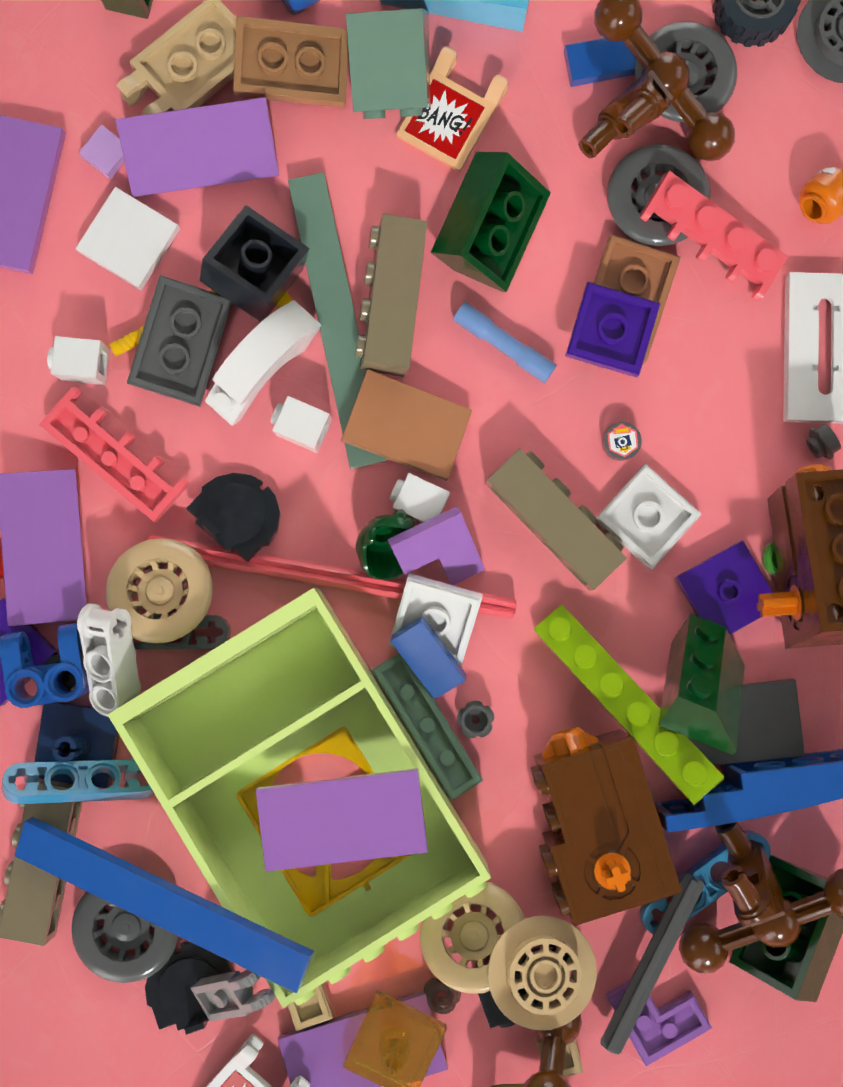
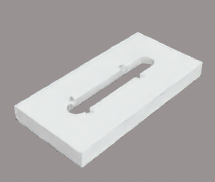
M789 272L785 276L783 422L843 424V274ZM821 299H827L831 303V389L827 395L820 393L818 389V305Z

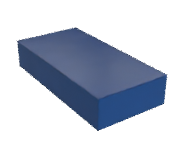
M602 38L565 45L564 57L570 87L634 75L636 58L623 41L613 42Z
M423 616L392 635L390 642L434 699L466 681V673Z

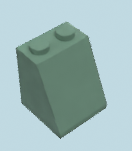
M419 8L346 14L353 112H363V119L386 118L385 110L400 109V117L422 116V108L431 107L429 12Z

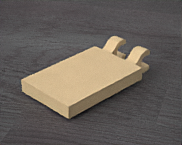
M205 0L129 61L134 72L124 77L117 84V87L122 92L120 94L121 97L132 107L142 99L145 91L150 88L158 99L146 106L141 112L142 115L200 107L234 79L237 18L220 0Z

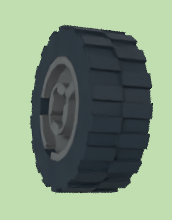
M715 0L712 7L713 13H715V23L719 25L724 36L727 35L731 38L732 42L744 44L745 47L753 45L761 47L768 42H774L780 34L782 35L786 31L798 11L797 8L801 0H757L756 2L752 0Z

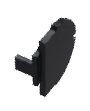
M239 473L215 477L202 486V492L186 508L197 519L195 521L196 525L225 550L230 552L233 549L246 562H249L263 546L270 545L278 532L281 516L276 496L269 486L262 490L260 486L263 484V481L252 475Z
M192 942L181 943L182 950L176 952L175 949L168 962L158 972L147 978L145 985L147 1005L152 1007L159 1030L176 1024L178 1031L184 1029L186 1035L204 1029L209 1019L192 992L191 986L201 978L234 972L229 960Z

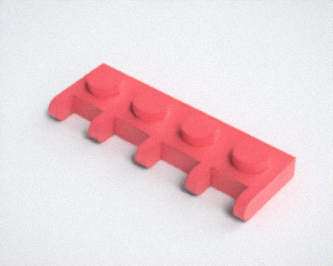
M671 171L662 176L639 215V218L646 222L655 213L672 225L666 234V237L672 241L682 232L699 244L701 248L696 258L701 262L705 261L711 253L730 266L725 278L731 283L740 274L754 283L756 287L751 297L757 301L764 297L788 257Z
M73 386L39 425L149 519L157 523L184 492L190 482L183 477L174 487L169 485L156 473L163 465L164 460L156 456L148 465L142 462L128 450L136 436L129 431L119 441L100 426V423L106 418L107 412L100 407L91 417L74 404L81 396L82 391L77 386Z

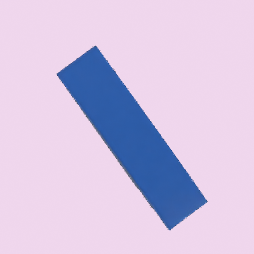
M843 749L805 753V756L722 764L721 770L724 779L695 805L688 798L655 802L654 804L662 828L667 832H675L751 820L843 799Z

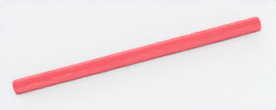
M149 535L147 540L156 538L173 539L156 535ZM173 539L192 547L201 555L207 565L396 599H402L407 579L401 578L379 580L361 571L256 553L249 562H246L233 549L228 552L219 546ZM481 593L483 595L478 613L504 618L514 617L517 606L514 598Z

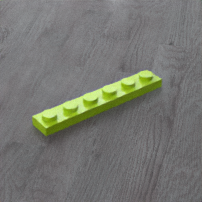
M562 604L534 628L535 633L624 730L634 737L635 742L693 805L699 802L724 779L721 772L687 736L658 725L661 709Z

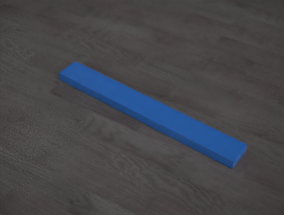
M31 817L24 822L15 857L294 993H297L301 988L314 953L313 950L35 817Z

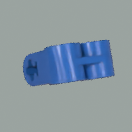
M77 623L60 625L58 628L57 638L61 660L59 663L34 666L30 641L27 634L23 631L3 634L1 636L0 657L7 699L13 705L19 708H29L43 704L68 702L85 695L89 691ZM65 671H69L75 676L76 686L74 690L67 689L62 682V676ZM27 677L32 678L37 684L35 696L28 694L25 689Z

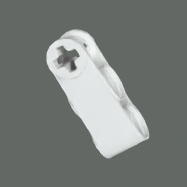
M89 603L81 609L78 615L77 629L82 644L83 664L87 674L90 702L97 712L108 716L107 714L137 697L141 692L136 664V651L131 631V616L125 609L116 608L109 611L102 609L100 605Z

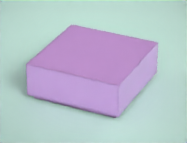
M103 125L99 126L79 151V155L110 180L125 162L120 139Z

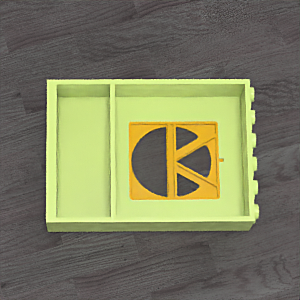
M312 588L107 714L221 906L314 951L303 984L297 993L266 979L283 1008L293 1002L297 1006L305 1003L317 993L316 988L328 980L331 984L340 981L350 973V966L361 959H364L365 962L375 959L384 952L385 944L396 937L399 941L410 937L419 929L418 924L430 916L433 919L442 917L453 908L452 902L463 895H466L467 898L477 895L487 887L486 881L491 878L485 857L321 589ZM317 753L333 754L346 758L358 765L367 774L418 768L428 852L373 859L360 872L342 879H332L331 864L316 866V875L313 877L296 868L265 872L256 789L258 787L272 786L277 775L288 764L300 757Z

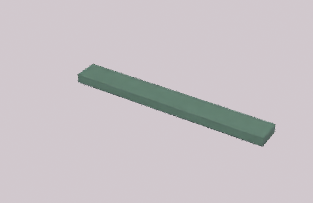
M322 172L290 179L288 184L301 243L310 248L305 263L318 322L322 325L320 332L343 434L366 371L360 370L361 358L355 357V347L359 331L325 175ZM345 443L351 470L387 462V459Z

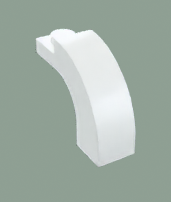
M295 300L280 307L258 324L227 357L212 379L215 385L205 399V402L233 426L242 419L256 395L274 373L289 360L306 350L322 325Z

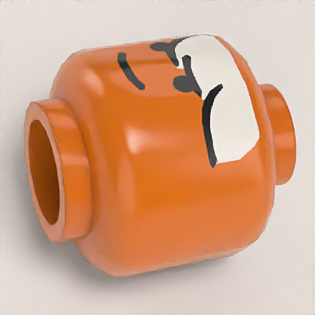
M827 167L803 185L799 193L801 212L808 220L819 224H830L843 215L842 169Z

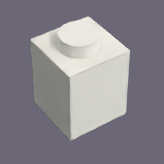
M55 336L54 347L49 348L47 356L48 367L51 369L50 374L61 381L106 385L110 348L100 340Z
M287 396L284 404L278 403L271 418V424L274 425L272 431L276 436L317 454L332 422L329 413L290 396Z
M408 473L405 481L397 480L389 499L395 502L393 511L397 512L399 509H403L406 512V517L423 523L442 513L450 492Z

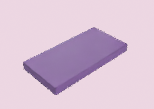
M266 97L115 119L132 197L280 175Z
M0 115V268L33 274L66 135L62 128Z
M76 469L0 473V531L8 626L78 620L81 609L87 604Z
M418 768L258 787L256 789L265 872L428 852Z
M426 990L345 1014L297 1032L293 1030L283 1033L278 1037L290 1084L298 1075H301L311 1084L310 1087H394L448 1070V1064Z

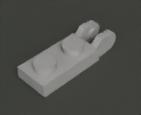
M247 969L241 973L238 970L201 978L191 986L192 992L210 1022L248 1016L251 1012L268 1006L276 998L271 988L262 989L253 995L252 985L261 976Z

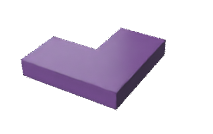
M457 506L388 539L404 575L439 559L451 585H455L485 570L462 513Z
M630 980L606 993L614 1011ZM688 990L659 1008L656 1007L651 996H649L629 1038L645 1066H648L712 1029V1026L691 990Z

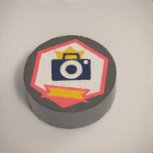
M627 422L613 424L606 430L602 439L605 453L617 461L632 458L637 454L642 444L639 430Z

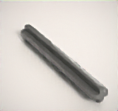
M683 874L679 882L682 893L672 896L600 1040V1044L611 1053L619 1055L622 1052L704 888V882L693 874Z

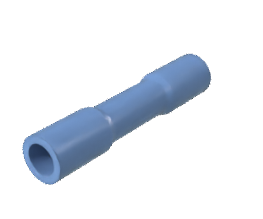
M467 302L461 305L453 318V321L479 339L490 343L513 359L519 367L544 384L557 366L532 347L524 345L495 325L489 317Z

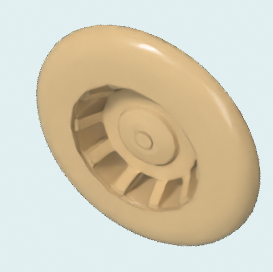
M167 538L146 540L125 551L113 565L106 583V604L109 611L120 608L130 613L131 631L134 639L156 644L171 642L190 633L205 617L211 604L213 593L211 573L201 555L189 545ZM160 564H168V569H161ZM152 566L153 570L144 574V571ZM177 568L182 570L179 577L175 574ZM140 577L141 581L139 585L134 586L137 578ZM188 582L187 589H185L184 583ZM133 594L138 595V601H133ZM141 608L147 610L143 615L138 612ZM155 615H160V616H161L160 619H153V618H154Z
M487 881V887L477 895L470 898L463 895L452 902L453 908L442 917L433 919L430 916L421 922L420 945L427 966L442 983L464 993L478 994L490 991L488 983L489 964L485 965L484 959L491 955L495 944L503 935H498L496 926L502 923L505 932L517 922L525 919L516 900L503 888ZM471 905L481 906L480 912H472ZM464 907L465 914L459 918L456 917L455 912ZM489 909L497 915L493 920L486 916ZM451 919L454 925L451 931H447L445 929L448 921ZM446 937L451 938L453 945L448 949L445 944ZM458 953L462 956L460 963H457L452 958L453 954ZM526 953L522 955L518 962H523ZM477 961V968L467 967L468 962Z
M552 916L526 918L507 929L495 944L488 965L490 992L500 1011L517 1025L532 1030H552L574 1020L588 1005L597 979L595 955L586 937L569 922ZM550 944L556 945L555 952L549 950ZM540 945V950L531 951L532 947ZM526 953L527 957L524 962H518L522 955ZM565 953H567L569 956L566 963L563 960V956L565 955ZM515 971H520V979H515ZM522 988L527 991L526 994L522 995L518 993V990ZM536 999V1000H538L539 1002H538V1003H533V1000Z

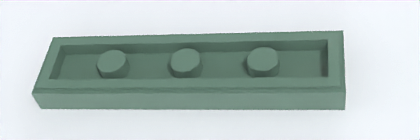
M400 653L372 669L371 671L451 801L482 782V777L435 700Z

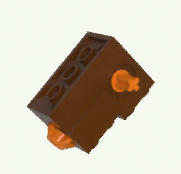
M824 464L809 465L800 468L786 481V486L778 488L767 499L778 572L774 575L777 593L758 594L757 611H760L761 617H781L785 649L843 644V469L831 470V468Z
M578 727L568 728L552 734L544 752L534 755L537 766L530 768L537 790L540 791L541 796L546 795L548 803L542 804L548 826L552 830L542 833L545 844L540 845L539 849L549 876H556L557 881L550 884L562 916L569 914L574 926L682 893L634 737L621 729L594 736Z

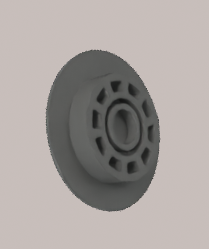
M809 0L801 12L797 26V41L800 52L806 63L817 74L830 81L843 83V52L839 51H843V0Z
M682 21L665 25L649 36L661 53H677L686 61L690 70V82L687 87L707 113H717L727 104L737 82V62L733 50L721 34L704 24ZM637 59L634 69L635 80L642 76L644 69ZM706 66L709 67V72L706 71ZM705 82H710V83H711V84L706 85V86L704 85ZM672 104L660 115L672 121L685 122Z
M651 144L637 148L619 161L610 176L607 188V201L610 213L619 228L638 242L653 246H666L688 238L682 232L674 241L667 238L666 234L672 225L655 213L646 222L639 218L641 211L662 176L668 171H671L711 200L710 184L704 169L692 155L678 147L667 144ZM655 172H663V175H655ZM646 174L647 178L642 180L641 175ZM631 185L637 188L636 192L631 188Z
M87 891L79 900L72 919V939L79 958L91 972L112 982L131 983L152 976L168 962L178 941L177 935ZM106 905L113 907L110 911L104 909ZM100 919H104V926H99ZM152 927L155 928L154 933L151 932ZM104 934L106 936L108 943L104 942L101 935ZM145 940H147L149 945L147 949L143 945ZM114 946L120 949V952L112 950L111 947ZM135 949V954H128V950Z

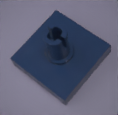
M64 702L44 704L34 762L115 760L119 733L110 718L97 712L94 707ZM97 773L91 778L95 787L109 788L112 785V777L107 773ZM57 774L51 779L52 781L73 783L72 778L67 774ZM39 775V779H44L45 775Z

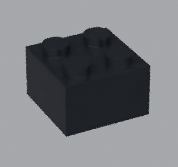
M245 205L202 259L200 281L262 322L269 316L303 271L310 248Z

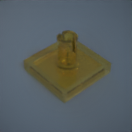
M377 990L344 1059L343 1068L382 1087H420L445 1035L447 1024Z

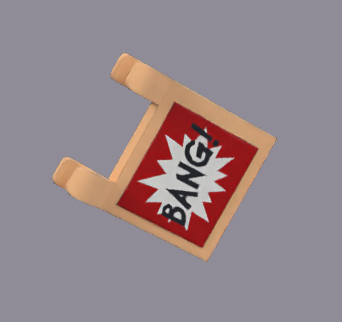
M445 46L441 50L430 74L431 107L422 108V116L406 117L396 136L461 172L493 113L506 95L508 80L500 75L494 76L485 97H480L447 78L457 63V52Z

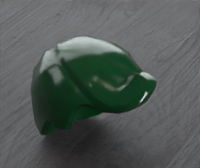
M399 509L393 515H380L371 519L358 534L355 545L357 556L363 571L374 579L392 580L403 573L388 542V539L415 527L414 520L406 518V512L403 509Z

